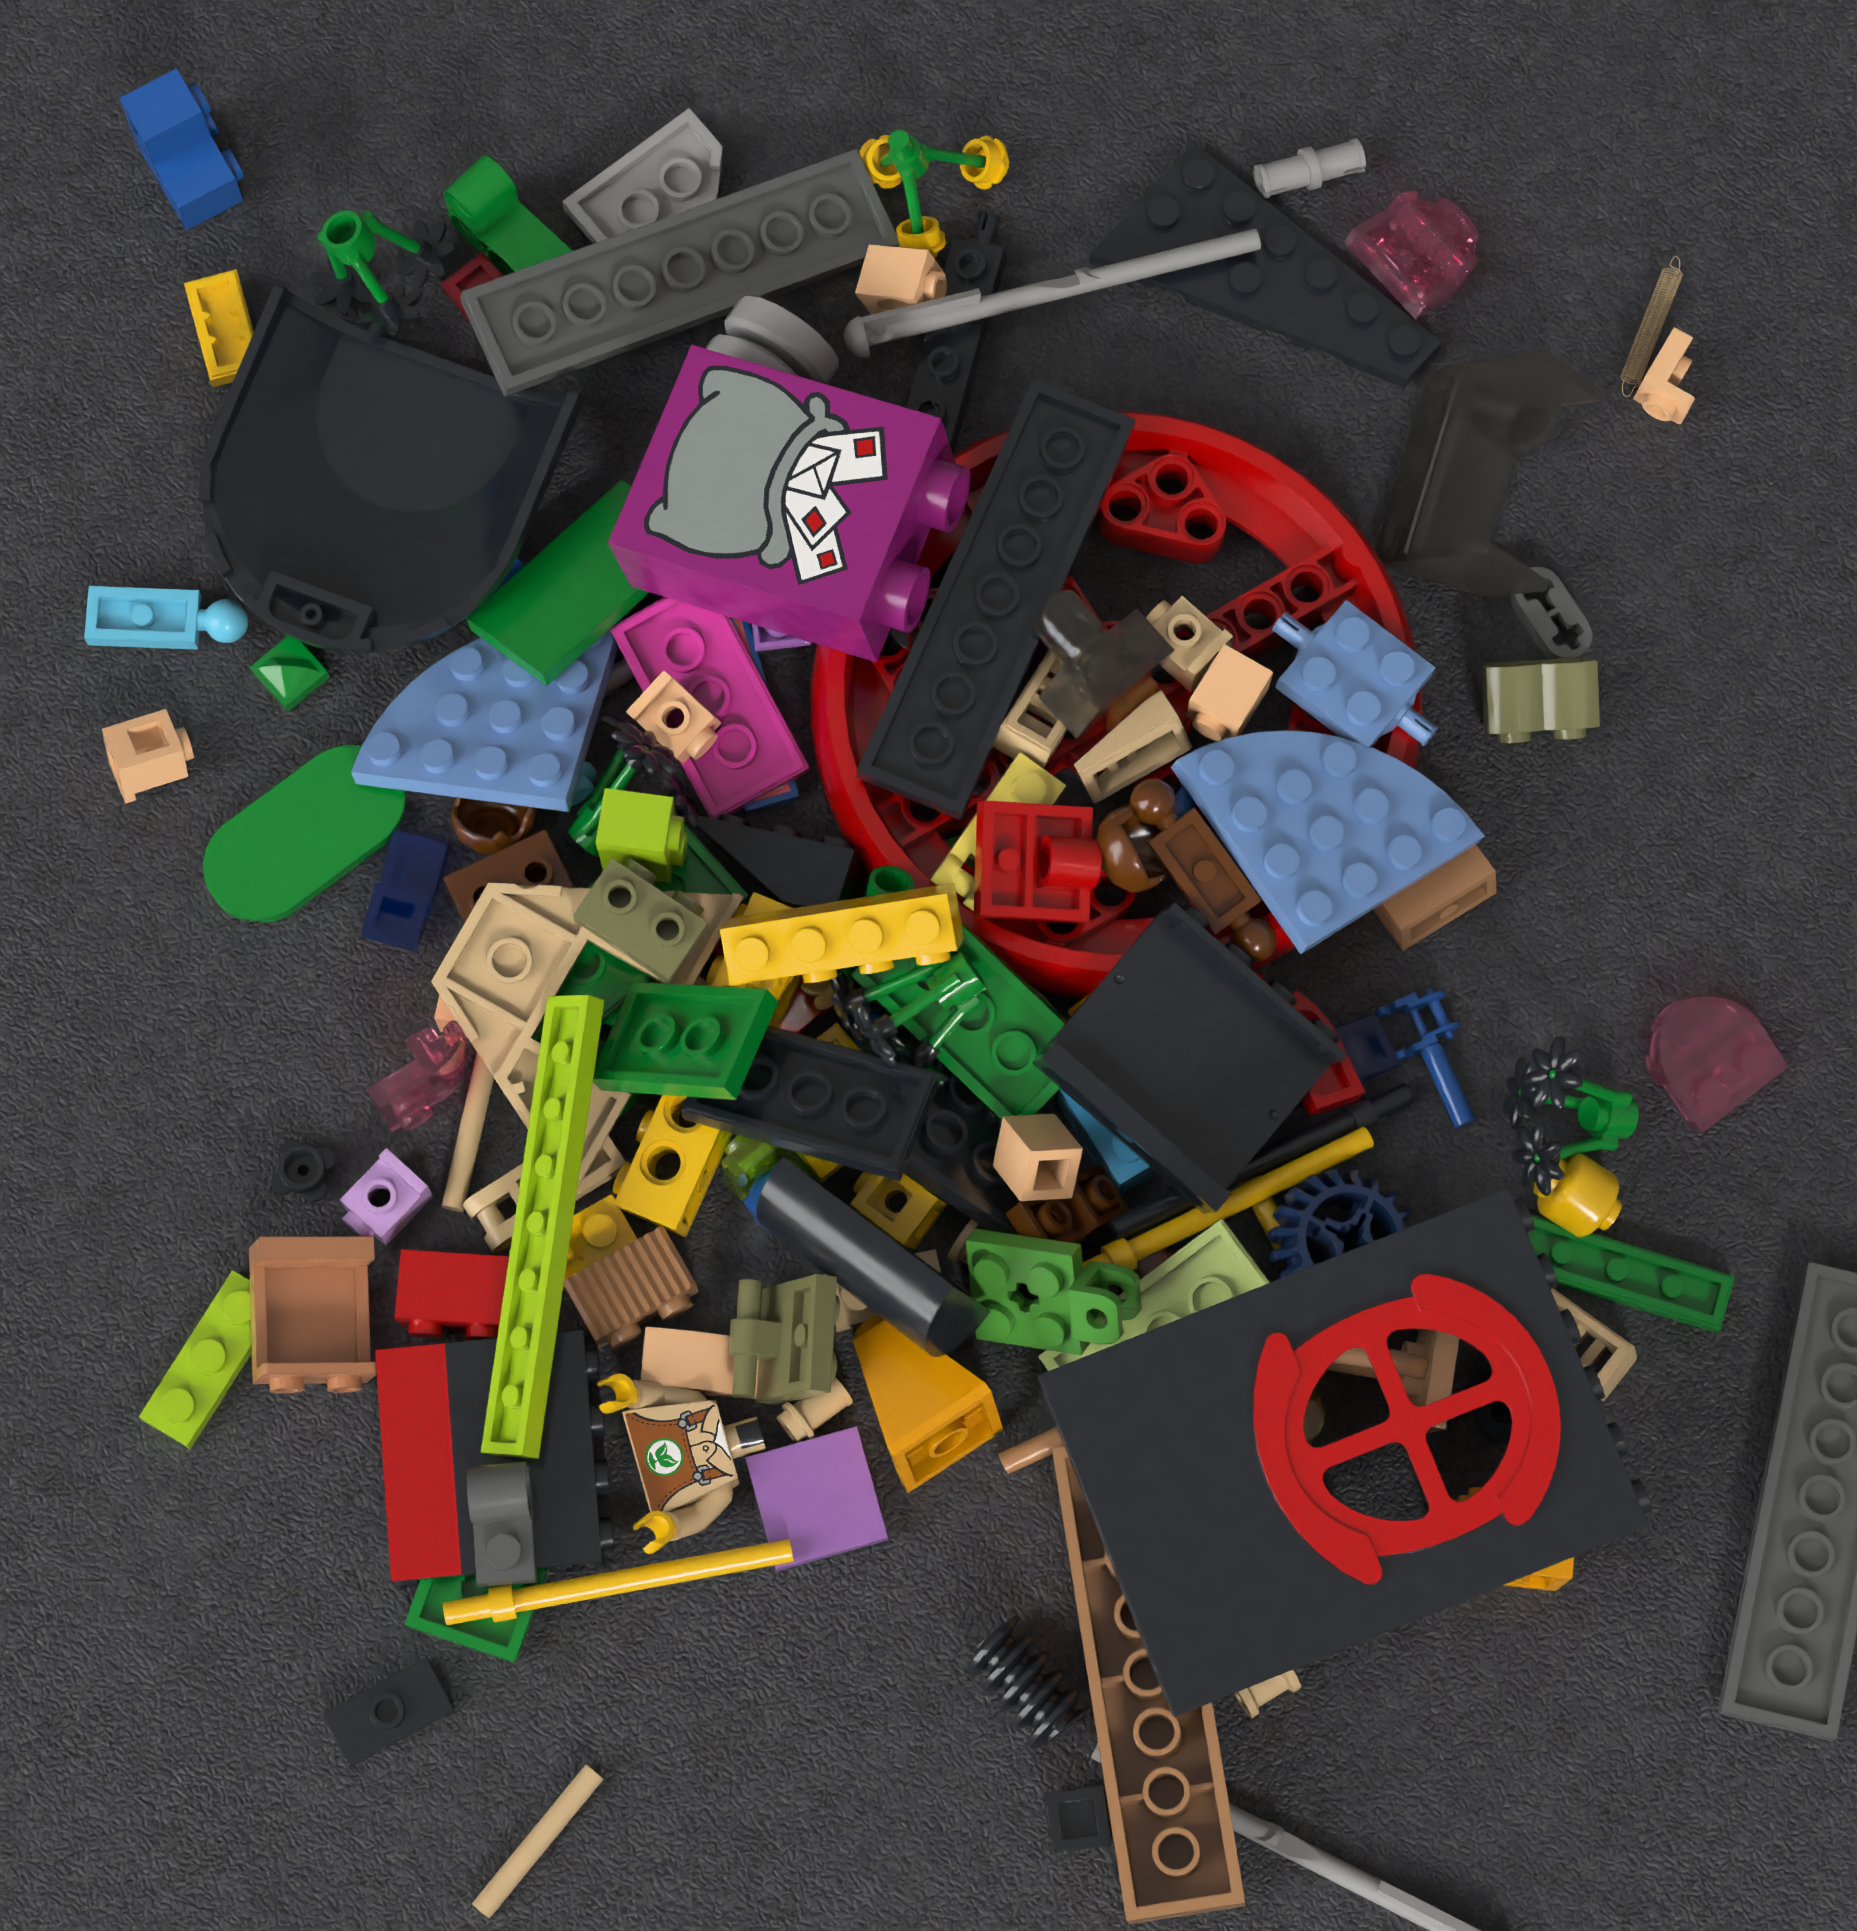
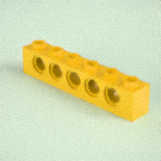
M753 892L748 905L742 903L736 910L733 918L792 909V907ZM718 955L708 972L706 986L747 988L746 983L730 986L725 956ZM802 975L780 978L781 986L768 989L778 1000L769 1026L780 1028L802 979ZM662 1095L656 1110H648L639 1125L636 1140L641 1143L632 1163L625 1162L617 1174L613 1186V1193L617 1194L614 1204L626 1213L659 1227L664 1226L666 1230L686 1238L732 1133L702 1124H697L690 1128L681 1127L679 1124V1114L687 1097ZM669 1153L679 1154L681 1165L678 1173L668 1180H659L656 1176V1165L659 1159Z

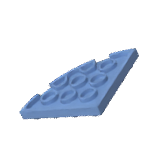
M610 629L548 686L541 683L482 638L453 651L413 680L390 703L374 724L358 753L351 771L355 784L569 812L619 648Z
M1286 730L1255 732L1226 738L1203 746L1177 759L1171 767L1300 954L1477 845L1485 837L1468 814L1446 792L1423 774L1388 754L1372 747L1366 749L1360 743L1342 737L1315 732Z

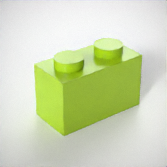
M605 788L596 837V846L603 871L612 858L623 866L630 858L652 872L657 877L655 881L671 883L673 866L683 867L687 848V833H683L684 817L676 815L673 797Z

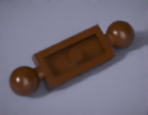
M1147 779L1139 783L1131 794V809L1140 821L1151 825L1156 824L1160 830L1147 840L1146 843L1193 908L1209 921L1211 933L1217 934L1229 925L1233 930L1231 935L1232 944L1243 950L1254 963L1268 959L1273 954L1277 944L1275 930L1267 921L1256 917L1251 918L1247 912L1262 900L1197 810L1191 808L1178 817L1174 811L1176 807L1175 793L1166 782L1159 779Z

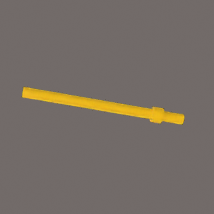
M1365 1127L1359 1128L1229 1191L1231 1195L1217 1212L1203 1214L1200 1210L1194 1208L1128 1241L1121 1238L1101 1247V1254L1083 1262V1269L1089 1261L1121 1265L1135 1270L1138 1267V1261L1214 1225L1220 1219L1224 1220L1301 1183L1311 1175L1315 1176L1373 1148V1139Z
M790 1539L518 1589H513L512 1584L488 1588V1594L443 1602V1611L446 1625L493 1617V1622L496 1623L517 1619L518 1612L794 1562Z

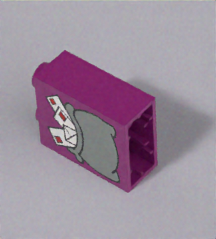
M691 344L608 544L632 587L877 663L890 628L910 633L922 615L930 587V570L927 567L917 565V561L931 528L950 533L956 527L968 497L970 470L968 467L956 464L941 418Z

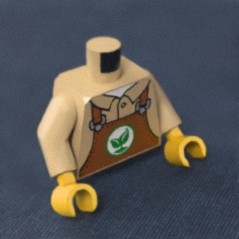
M619 1373L599 1380L597 1386H610L616 1394V1401H609L599 1405L603 1413H613L626 1407L631 1409L622 1412L650 1510V1513L634 1524L633 1529L638 1530L640 1527H648L653 1530L656 1536V1540H653L643 1548L645 1553L653 1554L669 1541H675L706 1530L732 1501L733 1488L740 1485L733 1459L766 1450L757 1417L723 1426L716 1401H707L700 1391L663 1386L658 1382L650 1380H631L625 1374Z

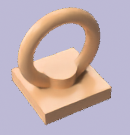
M1418 1329L1416 1343L1405 1341L1401 1351L1388 1348L1412 1404L1422 1407L1451 1396L1459 1338L1439 1331ZM1351 1348L1345 1351L1326 1369L1376 1378L1369 1358L1361 1348ZM1447 1420L1430 1427L1427 1433L1446 1430Z

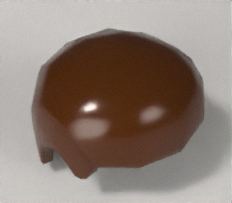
M456 797L455 807L452 809L451 822L458 839L479 854L490 856L530 837L537 820L538 808Z
M1131 805L1109 813L1100 823L1096 839L1101 848V870L1115 886L1134 893L1151 889L1170 875L1146 843L1147 840L1160 830L1156 824L1151 825L1140 821L1134 815Z

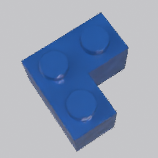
M176 68L119 98L137 146L186 231L243 201L237 181L243 179L244 174L231 150L227 149L220 152L213 138L218 136L219 132L209 114L211 108L196 82L187 86Z

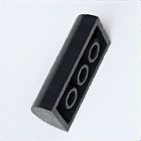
M782 1157L768 1177L757 1204V1219L759 1223L825 1275L837 1277L838 1285L930 1356L940 1357L958 1348L977 1330L991 1312L843 1198L786 1158Z

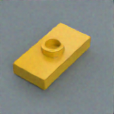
M237 269L184 283L212 387L233 382L254 333Z

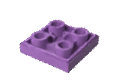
M857 1426L745 1457L768 1543L790 1539L794 1562L775 1565L776 1572L888 1540Z

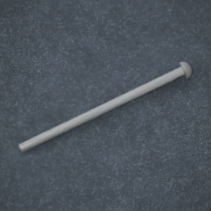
M1251 229L1094 269L1087 267L1074 270L1075 275L1041 281L981 296L978 288L865 317L858 316L846 325L843 333L844 344L847 350L854 356L870 358L869 347L1257 251L1261 249L1260 237L1256 229Z
M1097 1743L1091 1759L1101 1763L1099 1745ZM1229 1803L1233 1831L1429 1931H1481L1284 1831V1828L1272 1822L1262 1820Z

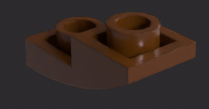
M1099 1165L1077 1174L1072 1198L1021 1201L1005 1214L1018 1235L1078 1243L1107 1228L1109 1219L1125 1213L1129 1209L1121 1198L1116 1184L1108 1177L1103 1167Z

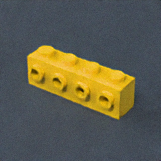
M954 883L730 918L720 928L730 986L746 983L747 988L767 990L781 986L780 978L802 975L804 983L820 982L836 978L838 976L836 969L859 966L860 974L883 972L893 969V960L915 957L917 965L941 963L950 960V951L958 950L964 940Z

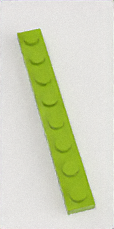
M591 995L547 996L481 1453L539 1459L605 1001Z

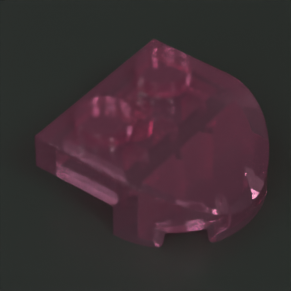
M1407 191L1396 195L1386 210L1353 228L1344 243L1416 320L1458 292L1478 263L1479 258L1476 257L1475 243L1479 235L1470 218L1451 201L1441 198L1437 203L1417 199V191Z
M1697 995L1678 999L1663 1009L1651 1026L1654 1034L1651 1041L1650 1055L1646 1056V1065L1654 1084L1664 1086L1694 1132L1703 1133L1789 1067L1756 1016L1744 1006L1728 999Z
M451 1020L443 1028L445 1034L438 1036L432 1028L428 1027L405 1039L414 1061L367 1089L391 1132L400 1127L408 1131L424 1123L433 1115L431 1108L446 1099L460 1082L467 1062L468 1040L457 1021Z

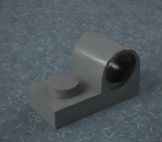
M526 1461L468 1466L467 1496L470 1519L473 1524L477 1586L487 1587L537 1582L529 1463Z

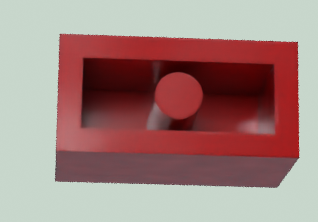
M401 1249L395 1307L396 1321L400 1327L408 1328V1335L418 1338H442L443 1330L466 1331L465 1338L472 1341L497 1338L509 1256Z

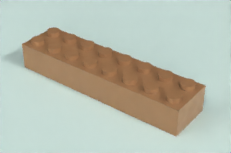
M1065 1447L1052 1448L1126 1921L1128 1924L1244 1907L1246 1903L1213 1703L1211 1702L1176 1717L1170 1713Z

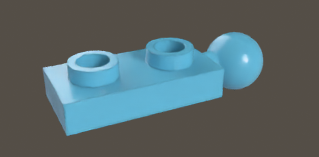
M89 586L84 633V639L88 645L198 650L200 631H207L210 637L218 642L232 643L239 640L248 628V615L241 604L231 599H221L212 603L208 609H202V595L199 590Z

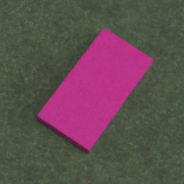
M664 597L610 628L643 692L665 671L722 722L714 730L718 735L716 741L704 755L696 760L690 756L685 763L680 761L711 819L718 820L720 814L731 815L744 808L745 805L812 770L730 617ZM674 709L666 718L667 726L672 729L681 726L684 721V713L680 709Z

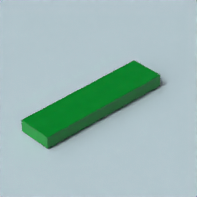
M1531 1214L1535 1230L1528 1233L1536 1256L1545 1253L1549 1258L1559 1286L1714 1333H1718L1721 1330L1735 1276L1594 1233L1585 1237H1578L1548 1219Z

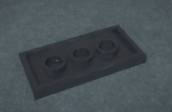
M768 1025L736 1100L687 1097L681 1111L684 1120L901 1181L940 1081L937 1072L896 1061L898 1066L894 1068L889 1067L882 1061L880 1056Z

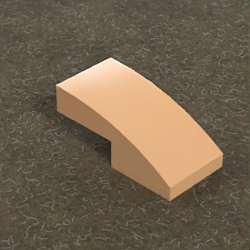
M645 1327L641 1380L655 1381L663 1386L700 1391L705 1396L744 1398L732 1396L734 1357L729 1356L730 1336L688 1330ZM757 1360L755 1397L744 1399H756L759 1360Z

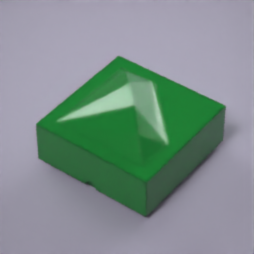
M289 636L250 667L253 675L287 712L330 678L328 671L300 641Z

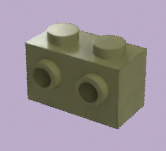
M612 858L573 914L574 921L665 983L670 984L708 929V922L700 917L705 909L677 890L672 897H669L654 887L652 884L657 877L634 860L629 858L623 866Z

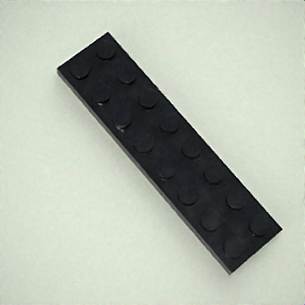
M1032 379L856 771L857 778L962 820L997 741L1000 726L1012 707L1134 431L1136 419Z

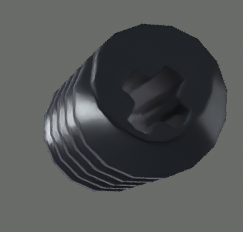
M1016 1614L973 1650L972 1653L975 1655L967 1671L971 1676L985 1671L990 1672L982 1686V1690L986 1694L1001 1689L1005 1690L997 1704V1708L1000 1712L1016 1707L1020 1708L1012 1726L1017 1731L1034 1725L1035 1729L1027 1741L1028 1746L1033 1749L1051 1742L1092 1705L1076 1711L1073 1710L1072 1706L1080 1693L1079 1689L1074 1687L1059 1693L1057 1687L1065 1672L1062 1669L1047 1674L1041 1671L1050 1654L1047 1651L1031 1656L1026 1653L1035 1636L1031 1632L1016 1638L1012 1636V1632L1020 1620Z

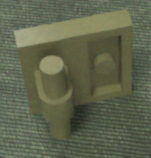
M814 1274L763 1288L762 1300L761 1281L751 1279L739 1280L737 1317L730 1321L729 1356L734 1357L732 1396L755 1397L757 1360H759L756 1402L778 1405L830 1393L831 1383L837 1371V1358L833 1352L834 1325L840 1313V1300L836 1295L837 1277Z

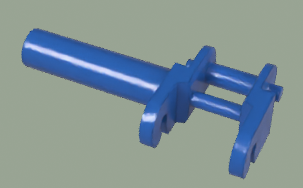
M1428 989L1425 991L1426 996L1420 999L1415 992L1393 1001L1390 1004L1391 1006L1387 1008L1385 1006L1378 1008L1375 1011L1377 1019L1386 1018L1400 1011H1404L1405 1014H1411L1421 1037L1419 1042L1413 1044L1410 1049H1402L1394 1054L1397 1062L1421 1054L1455 1129L1476 1120L1444 1049L1437 1040L1443 1036L1446 1037V1040L1453 1038L1452 1032L1460 1027L1459 1022H1449L1440 1003V1000L1446 995L1444 990L1434 993L1433 989ZM1427 1006L1430 1007L1439 1028L1429 1032L1418 1012L1419 1009Z

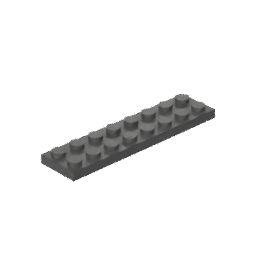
M857 149L464 290L461 293L460 301L505 397L727 315L734 308L738 300L746 295L768 300L860 266L864 263L869 244L898 247L900 244Z
M1808 1262L1804 1266L1717 1713L1833 1741L1837 1739L1857 1634V1273Z

